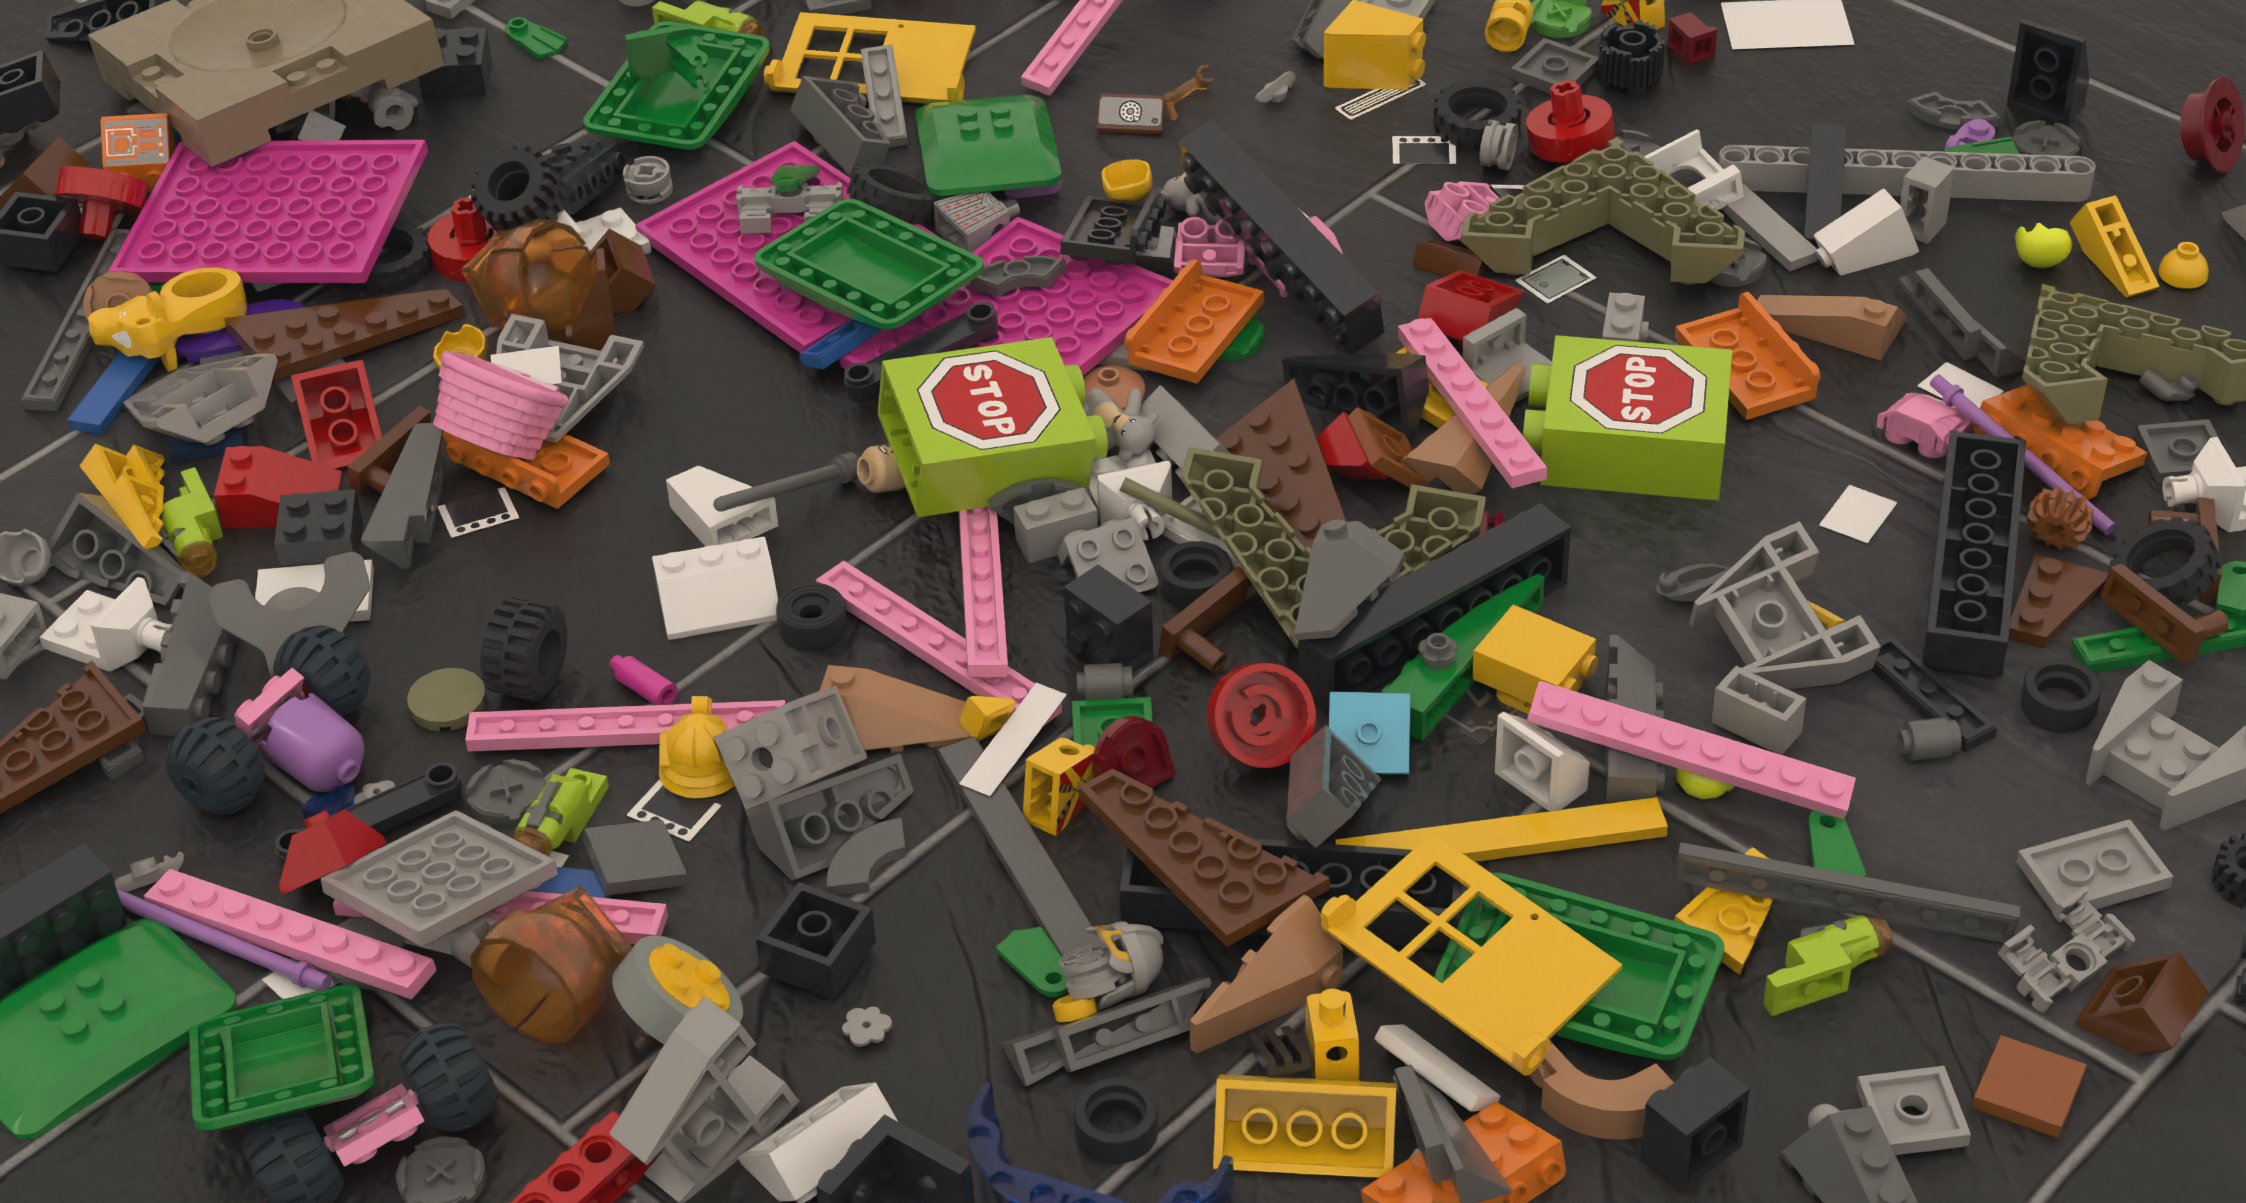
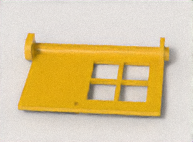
M800 12L782 62L781 60L774 59L771 61L770 66L766 65L764 70V83L769 85L771 92L796 94L801 79H797L804 58L836 60L830 79L838 80L844 61L862 62L861 54L847 53L854 32L886 35L883 45H893L901 102L929 104L963 100L965 82L962 73L976 32V26ZM814 30L846 32L840 52L807 50ZM858 83L860 87L858 94H862L868 99L866 84Z
M1431 833L1356 902L1346 894L1338 898L1333 897L1324 905L1320 914L1322 930L1524 1076L1530 1075L1541 1065L1550 1049L1551 1042L1549 1039L1622 970L1620 962L1434 833ZM1434 865L1469 888L1439 916L1405 893ZM1477 895L1512 918L1482 947L1447 923ZM1396 900L1430 923L1400 952L1366 929L1369 924ZM1438 931H1441L1473 954L1443 983L1408 959Z

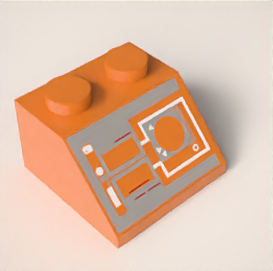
M168 113L101 117L103 170L138 178L148 184L147 192H152L176 149Z

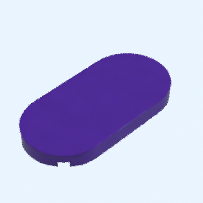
M269 300L247 305L248 309L245 315L305 308V306L292 300ZM226 327L206 333L183 335L178 338L175 344L176 357L180 359V356L187 357V361L200 363V358L244 350L228 333Z

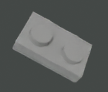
M1518 308L1463 337V360L1477 378L1488 384L1501 376L1513 364L1523 365L1527 368L1515 403L1529 396L1532 363L1552 365V361L1525 343L1526 314Z
M1134 517L1122 521L1120 519H1113L1101 524L1099 528L1089 531L1081 529L1071 532L1064 537L1057 550L1061 566L1071 563L1077 578L1099 564L1140 594L1154 590L1158 585L1157 575Z

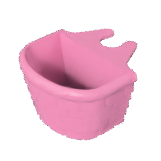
M445 351L441 355L442 366L439 376L442 379L438 387L440 393L437 401L439 402L435 410L437 414L433 424L454 436L486 449L508 456L534 460L537 449L540 450L543 439L546 440L549 430L553 429L555 420L559 419L562 408L566 407L568 403V397L559 392L560 387L531 379V375L475 356Z

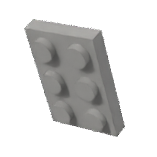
M2130 819L2019 850L2016 861L2052 913L2062 901L2083 886L2089 889L2084 898L2095 909L2169 889L2173 880V875ZM2076 905L2073 906L2071 909H2069L2068 911H2066L2064 914H2065V915H2068L2070 912H2072L2074 909H2076L2077 906H2076Z

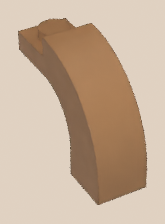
M1552 1042L1541 1065L1530 1074L1533 1082L1542 1088L1541 1108L1550 1117L1576 1132L1592 1137L1616 1140L1642 1137L1646 1102L1654 1092L1660 1089L1665 1090L1674 1083L1657 1064L1635 1075L1619 1080H1602L1590 1077L1576 1069Z

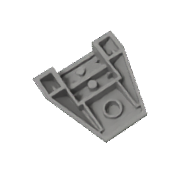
M511 314L498 338L496 354L559 346L562 383L553 385L560 387L559 392L568 397V403L566 407L562 408L559 419L555 420L553 429L549 430L545 441L557 443L632 371L644 348L643 341L611 334L602 351L552 341L548 338L545 320Z
M253 354L180 369L123 401V404L144 428L187 442L212 445L225 438V431L232 427L241 428L255 420L253 415L265 409L278 359L275 354Z

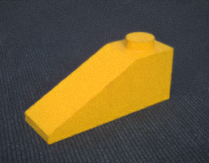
M2114 195L2086 203L2070 221V225L2083 252L2126 298L2157 290L2160 286L2117 196Z

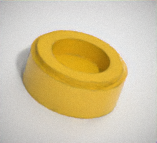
M1067 995L1057 999L1052 1005L1055 1019L1058 1022L1079 1020L1093 1015L1098 1010L1095 997L1075 999Z

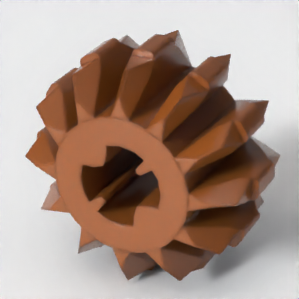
M2059 486L2052 491L2044 488L2030 502L2027 509L2026 528L2033 531V539L2044 540L2046 547L2053 544L2061 551L2066 546L2076 549L2089 536L2093 527L2091 524L2093 522L2094 509L2087 506V497H2076L2074 489L2068 493L2064 492Z

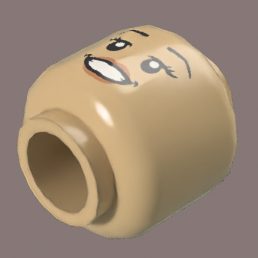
M889 444L869 446L858 459V478L871 492L901 491L906 487Z

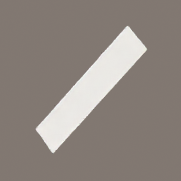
M1035 683L959 784L991 796L1067 694Z

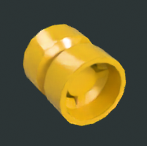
M1495 0L1484 35L1487 43L1492 48L1501 52H1512L1522 47L1533 18L1531 2L1529 0Z

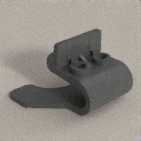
M356 552L331 556L324 562L325 580L320 592L306 587L284 589L272 596L265 606L253 597L248 584L242 579L216 584L209 592L214 620L223 630L264 653L272 679L274 677L273 666L277 652L291 634L303 628L318 625L329 626L341 633L344 632L370 589L364 559Z

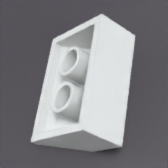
M765 536L652 557L657 591L668 640L777 620L776 607L778 596Z
M876 1082L844 1086L737 1158L779 1202L797 1201V1203H804L817 1195L816 1186L824 1172L828 1169H833L846 1155L850 1145L855 1140L861 1139L884 1114L896 1121L898 1120Z

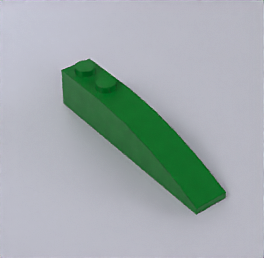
M1536 574L1502 591V593L1475 607L1446 628L1442 634L1453 639L1458 646L1454 661L1449 667L1445 669L1429 668L1422 661V653H1419L1413 661L1410 660L1404 665L1401 674L1392 684L1389 683L1384 687L1381 693L1410 694L1411 737L1423 741L1476 681L1472 679L1474 649L1512 605L1532 613H1536L1543 606L1545 576Z

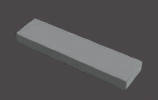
M893 45L861 49L869 109L875 114L873 122L880 124L890 142L889 148L908 145Z
M1742 183L1744 197L1721 208L1725 214L1745 230L1787 270L1793 271L1819 261L1815 253L1817 248L1745 184Z

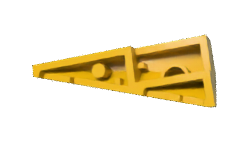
M94 444L81 463V469L141 546L145 549L158 546L162 541L159 531L163 526V521L159 519L163 511L164 486L160 484V480L164 476V470L160 469L164 462L163 455L135 444L127 455Z

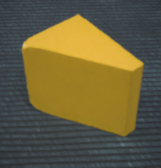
M971 696L967 698L959 722L971 737L975 736L977 741H980L1000 731L1012 715L1016 702L1013 698Z

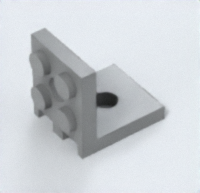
M836 685L793 700L714 737L745 809L773 800L817 779L867 759ZM762 747L769 750L773 757L771 768L765 767L759 759V752Z

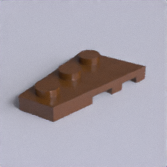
M2035 554L2010 618L2008 639L2044 649L2069 625L2070 618L2079 609L2084 610L2091 603L2092 597L2098 591H2103L2108 573Z

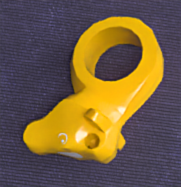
M217 267L199 268L183 272L164 284L159 295L156 291L147 293L146 296L134 297L114 308H102L93 312L88 318L89 333L96 345L116 347L128 357L144 356L149 359L161 357L168 372L176 370L175 344L179 337L222 329L226 327L224 318L245 316L248 307L241 278L236 271Z

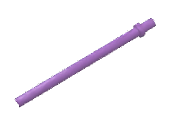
M1940 374L1932 378L1930 386L1943 396L1942 401L1948 406H1955L1987 435L2015 439L1969 400L1959 385H1952ZM2026 448L2024 466L2049 488L2054 490L2059 486L2064 492L2068 493L2074 489ZM2074 489L2076 497H2084ZM2087 500V506L2094 509L2092 524L2106 536L2112 533L2116 524Z
M117 889L122 908L143 918L156 920L172 930L292 979L293 984L299 987L311 986L324 991L330 988L332 984L331 976L315 970L314 965L309 962L301 961L297 963Z

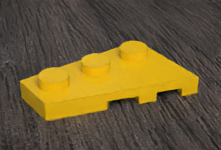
M1753 847L1745 853L1746 855L1767 858ZM1707 887L1675 915L1674 921L1717 934L1724 943V954L1721 962L1740 975L1774 899Z

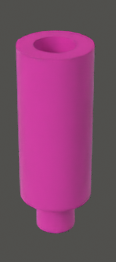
M616 655L611 659L609 667L615 671V679L652 704L671 705L676 699L678 693L677 686L632 656L622 658Z

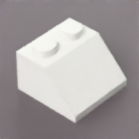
M1506 712L1498 715L1495 774L1548 811L1562 810L1588 790L1590 762L1579 752L1573 751L1554 738L1551 733L1542 730L1533 723L1527 722L1526 719Z

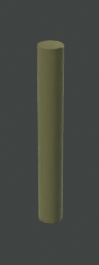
M1125 477L1119 491L1221 540V537L1205 515Z

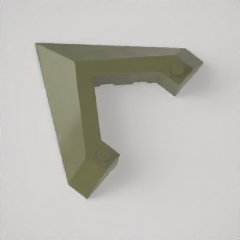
M1616 137L1608 141V148L1602 151L1593 149L1574 159L1572 163L1566 166L1562 165L1524 185L1523 192L1514 197L1507 194L1490 203L1489 210L1477 216V213L1473 212L1464 217L1461 242L1495 273L1517 276L1530 274L1533 256L1609 224L1670 261V282L1692 285L1707 283L1743 255L1745 230L1738 225H1734L1733 228L1724 222V215L1709 204L1701 205L1695 201V194L1663 170L1654 167L1651 161L1637 151H1627L1624 148L1625 142Z
M2042 284L2022 379L2046 408L2059 416L2062 422L2069 425H2080L2084 421L2099 420L2108 379L2095 370L2096 366L2143 376L2147 370L2152 369L2168 382H2178L2181 376L2190 375L2196 379L2198 383L2197 388L2213 397L2216 403L2234 405L2235 402L2246 401V341L2230 339L2232 334L2230 331L2203 325L2201 331L2180 326L2182 319L2123 304L2111 303L2108 300L2080 293L2068 294L2058 292L2056 287Z
M1188 447L1181 474L1182 482L1294 646L1299 649V640L1295 639L1294 631L1311 549L1310 547L1305 548L1295 537V531L1278 512L1273 513L1265 504L1264 496L1260 493L1262 459ZM1411 484L1406 512L1393 518L1391 525L1379 531H1376L1375 528L1371 529L1404 551L1406 559L1398 577L1393 582L1427 565L1430 561L1437 559L1478 532L1481 528L1486 497ZM1383 582L1377 589L1380 590L1391 583Z

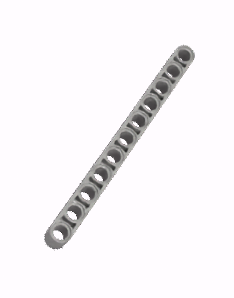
M1728 145L1720 150L1718 164L1723 169L1734 165L1741 172L1742 183L1751 191L1807 192L1809 147ZM1845 148L1842 194L1874 195L1884 188L1891 196H1900L1904 176L1924 156L1955 167L1950 198L2082 202L2090 197L2096 165L2091 159L2081 156Z

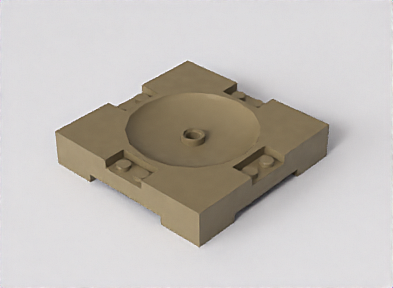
M170 0L88 34L102 80L128 101L136 98L155 114L168 113L171 126L180 133L183 144L211 167L270 142L271 138L268 129L375 82L389 90L444 66L433 20L405 0H193L186 7L177 0Z

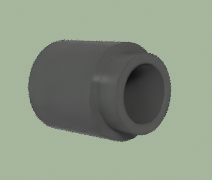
M1122 663L1084 665V673H1077L1078 697L1086 696V701L1133 698L1132 666L1122 667Z
M1945 717L1905 721L1903 730H1899L1897 733V743L1900 753L1906 754L1909 761L1950 757L1954 752L1960 751L1961 733L1957 721L1947 720Z

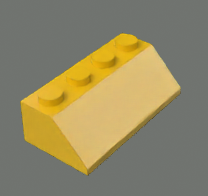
M1220 1074L1216 1085L1213 1169L1380 1178L1393 1169L1397 1083Z

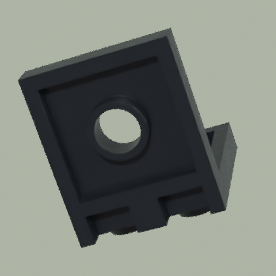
M885 1114L861 1139L855 1140L850 1145L846 1155L833 1169H828L824 1172L816 1186L818 1203H883L894 1191L915 1203H975L970 1161Z

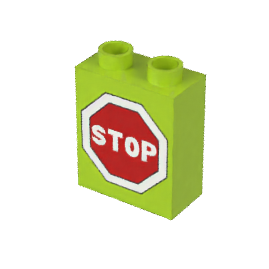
M1556 335L1552 365L1532 363L1528 406L1546 408V410L1526 409L1523 437L1536 454L1541 455V460L1547 467V479L1540 481V485L1719 501L1732 350Z
M1052 337L882 361L878 416L894 453L897 466L917 517L989 507L988 499L998 492L1020 482L1033 479H1064L1089 489L1093 460L1104 459L1108 451L1107 432L1101 416L1098 414L1086 416L1083 409L1085 385L1082 372L1077 364L1064 366Z

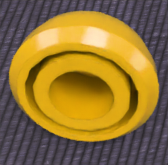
M2182 242L2177 248L2164 256L2160 262L2158 274L2163 281L2173 287L2192 289L2203 285L2208 280L2209 268L2206 259L2199 252V247L2196 244Z

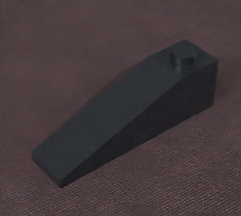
M88 0L48 13L45 38L49 42L89 40L88 34L170 0Z
M1377 353L1291 356L1282 358L1285 385L1294 379L1299 387L1303 401L1320 409L1327 407L1340 414L1345 412L1348 415L1359 407L1402 432L1408 439L1414 436L1430 390L1426 355Z

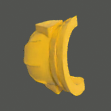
M692 696V713L681 715L669 730L663 729L660 733L659 778L663 786L676 795L687 798H708L722 794L735 786L714 738L729 729L722 718L717 715H711L712 698L708 696Z

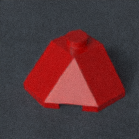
M1345 412L1339 415L1317 436L1330 473L1335 471L1347 479L1386 480L1389 477L1370 466L1347 417L1349 415Z
M324 810L304 820L307 828L292 835L278 888L283 895L347 866L385 845L387 842L382 834L348 811L343 810L333 816H329L327 810Z

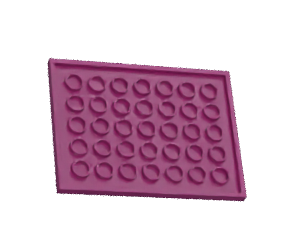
M425 140L270 141L211 167L180 141L109 271L125 270L137 274L146 282L167 283L170 279L183 272L213 267L236 271L242 283H366L428 153Z
M793 141L637 223L635 228L636 231L650 241V246L801 353L852 320V318L833 311L792 290L760 270L755 264V253L802 224L805 212H768L771 213V233L741 234L740 214L737 212L736 202L737 187L739 185H743V188L773 187L771 178L779 166L799 164L820 166V173L802 183H807V186L837 185V182H841L843 200L851 199L849 194H847L851 178ZM908 221V222H907V223H909V224H911V225H913V226H915V227H917V228H920V229H922V230H924V231H926V232H928V233H930V234H932V235H935L934 233H932L931 231H929L928 229H926L925 227H923V226L920 225V224L912 223L911 221Z
M1017 217L972 253L983 259L984 267L1000 260H1004L1005 264L1012 260H1024V256L1030 255L1049 256L1065 260L1066 271L1048 289L1021 287L997 297L970 288V283H967L904 325L894 329H883L839 358L840 367L846 370L852 364L865 363L966 313L971 305L986 302L993 305L997 313L999 323L998 334L990 341L978 342L966 349L1052 337L1064 366L1077 364L1084 376L1124 343L1128 330L1136 325L1142 318L1145 310L1154 304L1160 297L1163 289L1167 288L1173 280L1132 263L1124 262L1121 265H1110L1101 259L1073 260L1069 255L1060 254L1061 240L1064 235Z

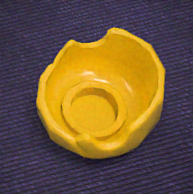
M1137 159L1122 160L1108 165L1101 172L1103 190L1107 198L1139 202L1147 197L1153 187L1150 165L1146 161Z
M469 324L462 325L461 330L456 333L446 331L441 341L434 347L433 360L439 371L442 366L441 355L445 351L471 355L487 360L488 346L486 338L479 328Z

